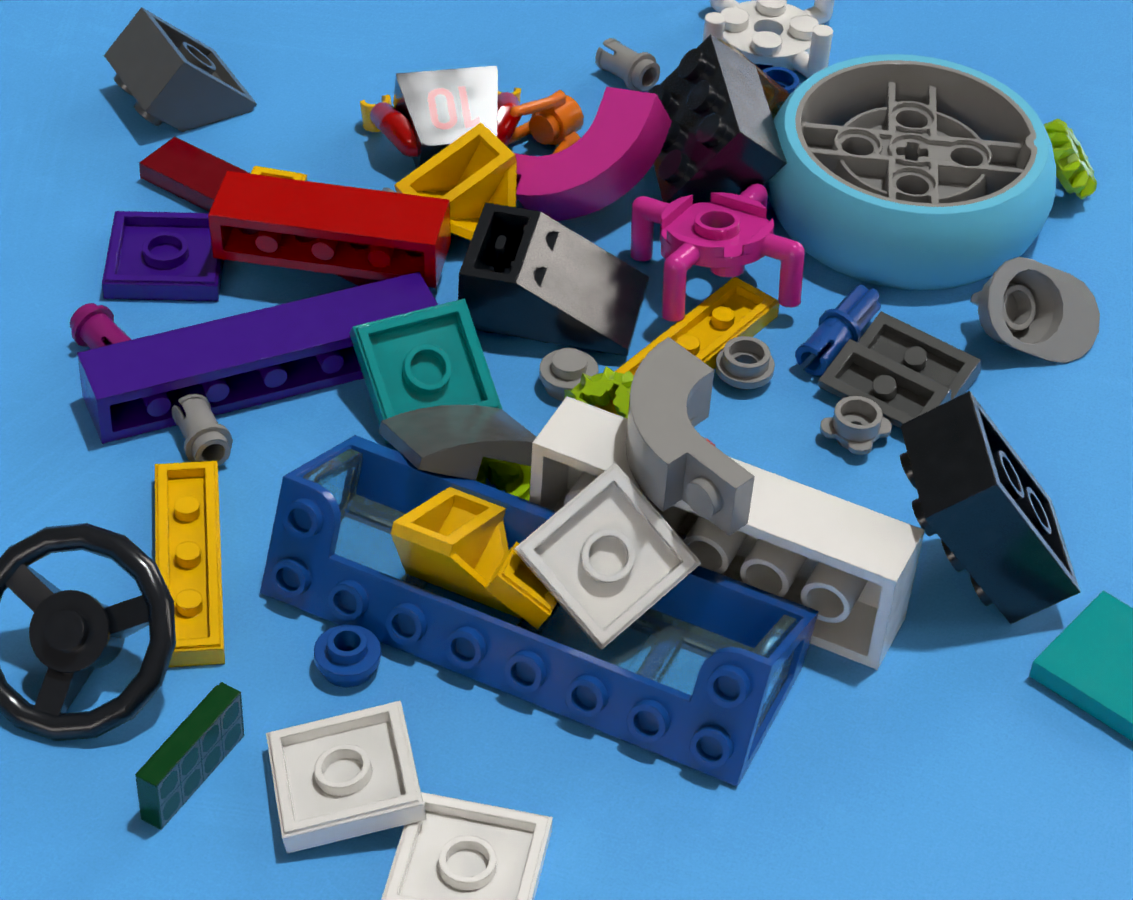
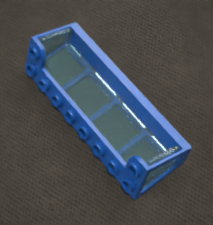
M354 435L283 476L260 590L261 594L338 625L364 627L371 631L382 643L734 786H738L802 670L819 611L701 566L694 569L602 650H599L558 601L551 615L536 629L522 617L521 619L406 574L391 536L393 521L448 487L506 508L504 526L509 549L516 541L521 543L552 517L556 511L475 480L418 470L400 452Z

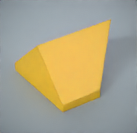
M480 122L394 184L397 193L449 199L451 233L472 240L485 202L516 207V155Z
M448 487L393 521L391 536L406 574L521 619L518 614L485 590L504 555L509 551L504 526L506 508Z

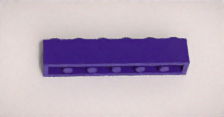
M420 272L78 352L82 396L101 443L104 444L176 426L177 424L174 422L171 414L174 404L179 406L186 417V413L178 400L188 394L197 393L205 396L210 403L214 416L364 379L349 334L352 327L436 306L438 303Z

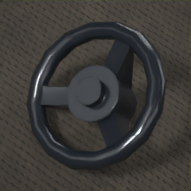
M88 523L45 527L8 547L0 557V602L4 591L9 588L34 612L29 628L30 643L37 658L48 669L35 705H32L7 683L0 667V713L16 728L53 741L97 738L135 718L162 686L176 645L174 600L157 564L125 535ZM84 550L113 560L135 580L141 596L108 606L81 591H61L29 565L51 553ZM149 625L150 641L140 671L121 694L91 711L66 713L93 670L111 663L121 652L125 638Z

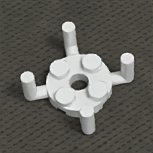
M710 0L711 7L717 12H710L705 16L703 41L711 34L754 65L757 63L772 65V67H784L792 71L797 70L806 78H809L818 71L828 67L833 29L830 26L821 24L831 19L835 0H815L814 6L806 10H801L787 4V0H752L738 3L736 0Z

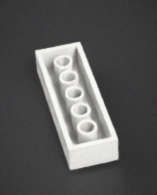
M568 396L564 399L532 442L530 502L557 512L616 462L701 561L699 566L819 611L810 644L873 669H879L906 617L925 532L924 529L731 458L753 474L755 478L748 524L729 536L707 518L697 515L689 504L683 500L662 511L644 494L632 475L626 457L627 418Z

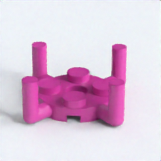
M758 183L752 184L740 195L711 192L710 202L694 204L693 195L678 198L671 203L646 196L637 197L633 201L631 218L632 259L648 261L653 257L654 222L660 224L661 255L666 259L663 268V319L671 322L684 319L687 271L693 265L710 267L711 272L720 277H736L744 273L745 265L758 261L764 256L781 260L778 303L784 307H797L801 304L805 250L798 241L774 235L773 218L770 221L767 219L768 193L763 185Z

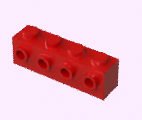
M233 171L226 172L208 214L213 258L380 281L420 272L427 286L437 288L451 244L449 199Z

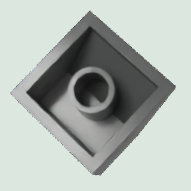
M142 7L104 54V57L117 73L113 78L114 81L124 91L135 97L137 103L134 105L136 111L156 126H160L162 122H165L184 132L249 113L257 105L214 49Z

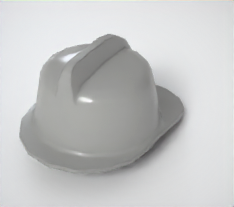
M1016 257L1005 261L994 272L982 290L971 296L970 302L978 306L977 311L980 324L988 336L1000 344L1008 345L1018 351L1047 361L1067 363L1081 358L1092 348L1099 333V309L1095 296L1086 284L1069 273L1039 263L1033 259Z

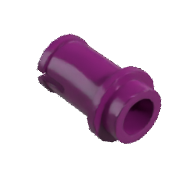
M94 303L85 304L78 308L70 319L72 338L80 346H88L90 349L132 340L114 323V315L106 306H97Z

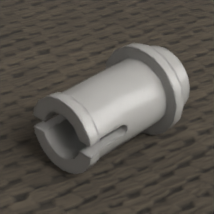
M609 38L603 42L605 47L614 51L613 55L600 47L598 48L595 56L596 65L602 70H607L624 80L628 89L648 91L657 83L660 76V67L655 57L648 52L637 53L614 38Z
M194 393L181 397L178 401L182 405L186 417L181 408L175 404L172 407L171 414L185 438L184 451L188 460L191 462L217 461L218 466H220L229 458L233 439L229 430L225 426L218 424L211 410L210 403L205 396Z

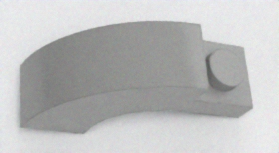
M667 337L645 356L632 380L625 443L629 468L641 490L660 510L665 511L675 503L683 500L689 504L697 515L707 518L730 536L748 524L755 476L708 442L695 430L694 427L709 417L714 369L670 337Z

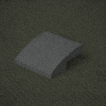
M881 311L858 343L851 339L848 340L820 377L818 384L820 388L842 399L849 396H862L873 400L880 406L883 417L887 418L891 424L901 428L900 425L966 393L981 373V360Z
M441 405L412 410L382 420L378 431L418 470L475 481L483 457L531 466L532 442L536 438L534 434L502 409L478 405Z

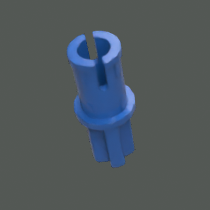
M862 284L857 285L835 309L826 310L821 315L819 327L795 351V358L799 365L804 363L811 354L816 355L803 369L806 373L813 376H822L849 339L857 343L860 341V331L881 308L878 301L880 294L875 288L868 289Z

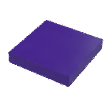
M115 211L102 280L103 299L219 301L224 259L213 258L208 219L209 213Z

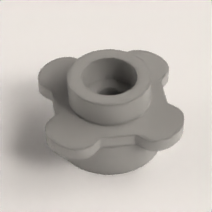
M849 396L841 399L835 406L834 416L824 418L820 425V432L823 436L837 439V442L842 447L857 455L870 453L872 444L879 438L888 437L892 429L891 422L883 417L880 406L873 400L862 396Z

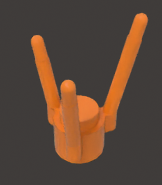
M558 90L546 98L523 103L510 109V114L513 117L532 114V117L528 122L515 129L507 145L531 134L541 144H558V147L553 152L554 154L570 147L580 139L576 132L583 125L584 117L578 103L572 97L565 95L562 90Z

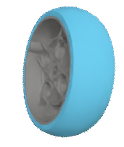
M904 54L872 55L842 61L818 71L801 83L787 97L773 120L787 164L765 183L768 197L777 219L792 240L798 241L803 245L807 254L827 267L857 280L884 287L907 290L948 289L981 281L992 276L1005 261L1020 257L1041 232L1053 206L1056 189V164L1052 143L1040 118L1032 107L1008 86L993 77L961 64L932 57Z

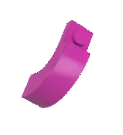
M606 87L593 123L576 143L560 152L545 156H529L514 153L517 160L516 201L519 200L524 209L540 211L556 221L582 217L601 210L624 196L636 186L652 167L661 152L672 121L658 95L655 93Z

